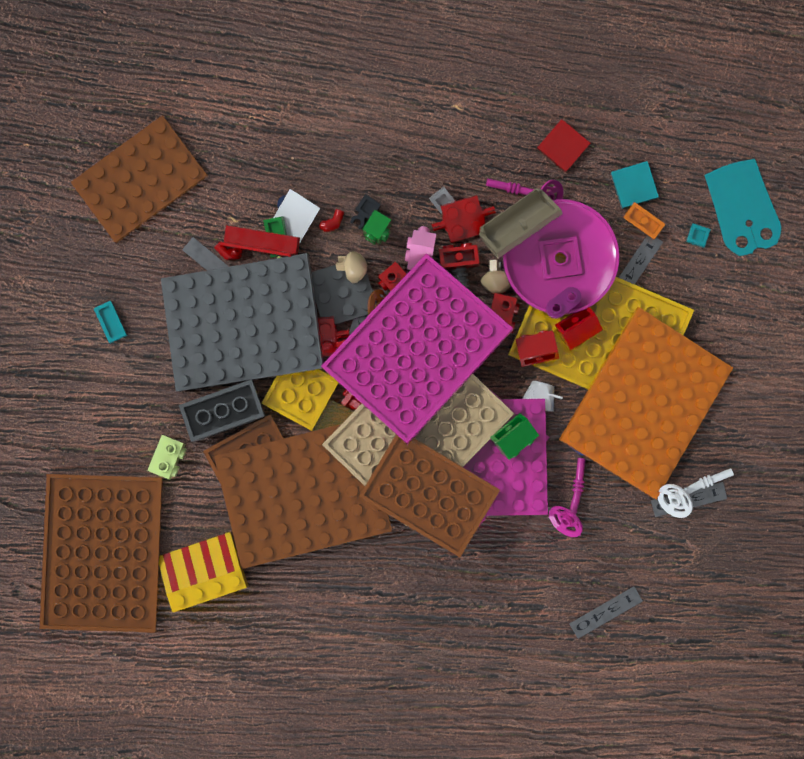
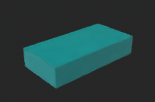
M112 301L93 308L109 343L128 336Z

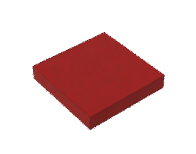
M561 119L537 149L566 173L591 143Z

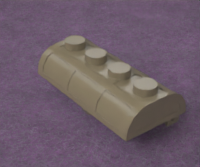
M536 188L481 226L479 235L489 250L499 259L554 219L561 216L562 211L543 190Z

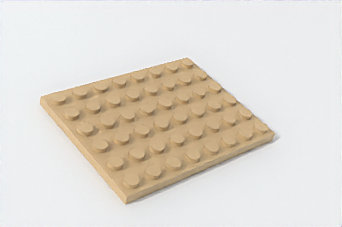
M472 374L414 438L463 467L514 413ZM361 404L322 445L365 486L396 434Z

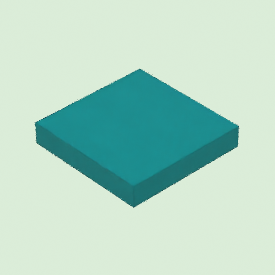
M648 161L611 172L622 209L630 207L633 202L640 204L659 197Z

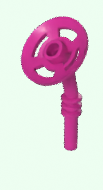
M488 178L486 181V186L507 190V193L511 191V194L515 192L516 195L518 193L527 195L534 190L520 186L519 183L516 185V183H506ZM549 180L542 186L541 190L552 200L555 199L554 193L556 192V200L563 199V186L559 181Z
M578 458L576 479L573 480L575 483L573 487L575 488L572 489L574 494L570 509L554 506L549 511V519L553 526L559 532L569 537H578L583 531L582 523L576 516L581 494L584 492L582 489L585 483L583 481L584 458ZM567 527H575L576 530H570Z

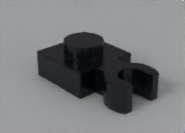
M365 194L355 208L359 214L353 216L350 223L354 224L359 219L361 224L358 228L363 229L366 224V218L369 219L374 210L378 211L382 204L368 194Z

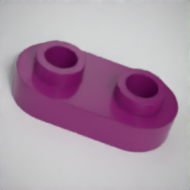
M568 287L550 300L546 306L548 316L553 319L561 318L577 306L581 301L580 291L575 287ZM573 293L575 299L570 300L568 294ZM554 305H558L560 307V310L558 312H555L553 310Z

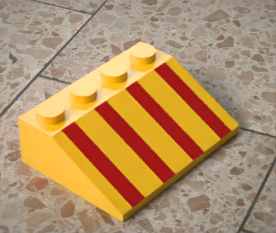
M231 532L161 555L159 558V566L166 594L173 613L249 587L244 571L241 569Z

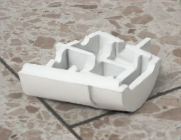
M532 381L522 399H545V411L554 412V398L562 400L563 397L554 395V386L539 381Z

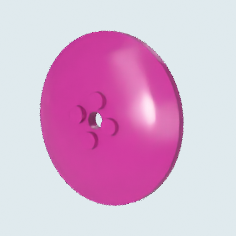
M557 199L553 201L561 209L562 215L504 254L503 264L507 279L515 293L527 304L543 312H546L548 302L566 288H577L581 293V301L566 313L572 314L591 307L608 292L618 271L619 248L612 228L596 210L577 201ZM558 253L564 254L566 261L564 263L556 262L555 255ZM573 293L568 294V298L570 300H574L575 295ZM554 305L553 310L555 312H558L560 310V307L558 305Z

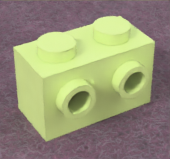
M162 435L147 471L170 480L172 477H176L179 471V466H177L179 459H183L187 451L184 448L186 444Z

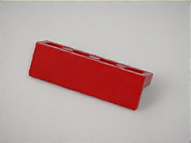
M226 225L224 241L219 242V245L291 257L298 255L300 237Z

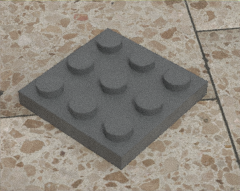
M336 265L311 272L315 301L320 317L334 316V323L338 325L368 315V300L373 291L367 273L358 283L354 284L347 279L345 271H338L336 269Z

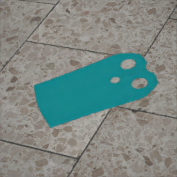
M755 159L728 164L704 175L715 207L724 243L733 253L738 256L752 254L757 247L767 249L778 243L781 234V223L768 195ZM747 220L752 221L751 228L746 226ZM762 229H771L772 237L769 240L761 237L760 232ZM745 236L748 240L747 246L744 248L738 247L736 245L737 237Z

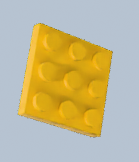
M319 369L276 376L262 404L313 431L339 383L332 376Z

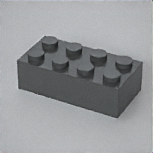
M252 379L179 405L191 442H197L266 417Z

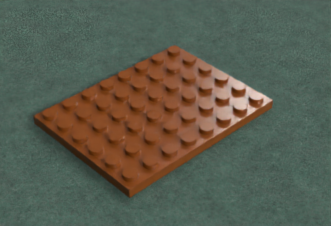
M340 425L214 456L241 569L392 531L388 514L359 497L365 486L322 445Z
M46 474L39 629L157 632L163 478Z

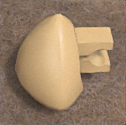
M352 251L347 256H338L336 269L338 271H345L347 279L355 284L367 273V262L359 252Z
M489 260L490 272H487L481 278V284L493 294L504 293L511 287L506 273L501 271V263H498V260Z

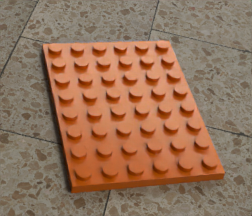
M637 307L559 440L657 500L661 493L658 492L659 489L668 481L733 367L648 312Z

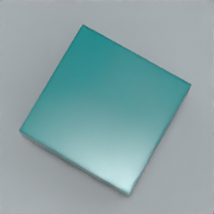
M692 223L686 242L704 248L711 229Z

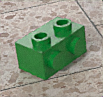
M374 210L363 228L365 240L373 245L375 243L380 245L382 241L386 242L391 234V219Z
M519 413L490 438L501 454L510 460L518 456L520 451L526 446L531 445L539 434L529 420Z

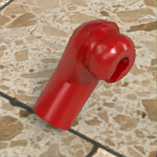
M336 209L332 219L320 222V229L324 232L338 229L345 212Z
M219 243L214 247L225 260H238L242 256L241 248L227 249L225 246L219 245Z

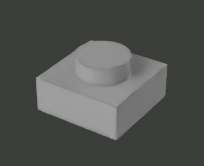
M442 187L429 197L441 214L440 205L455 201L445 187Z

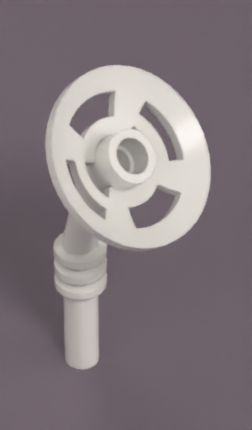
M730 468L712 476L707 475V478L704 476L703 479L699 478V481L684 489L674 484L663 485L658 491L661 492L658 496V501L668 514L678 518L687 517L693 510V502L689 494L734 476L733 471ZM664 494L668 495L669 505L665 500ZM675 508H676V509H685V511H678V510H675Z

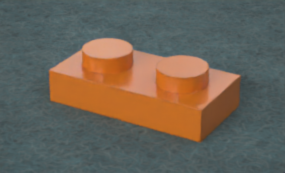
M633 202L623 216L625 220L653 240H655L665 226V223L635 202Z

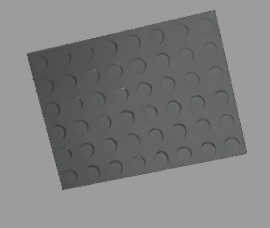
M308 253L161 278L176 392L323 369L321 366L324 364Z

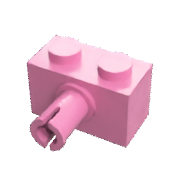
M425 226L414 230L413 236L408 237L407 248L410 250H406L405 261L408 262V270H411L426 253L433 258L436 234L430 233V229Z

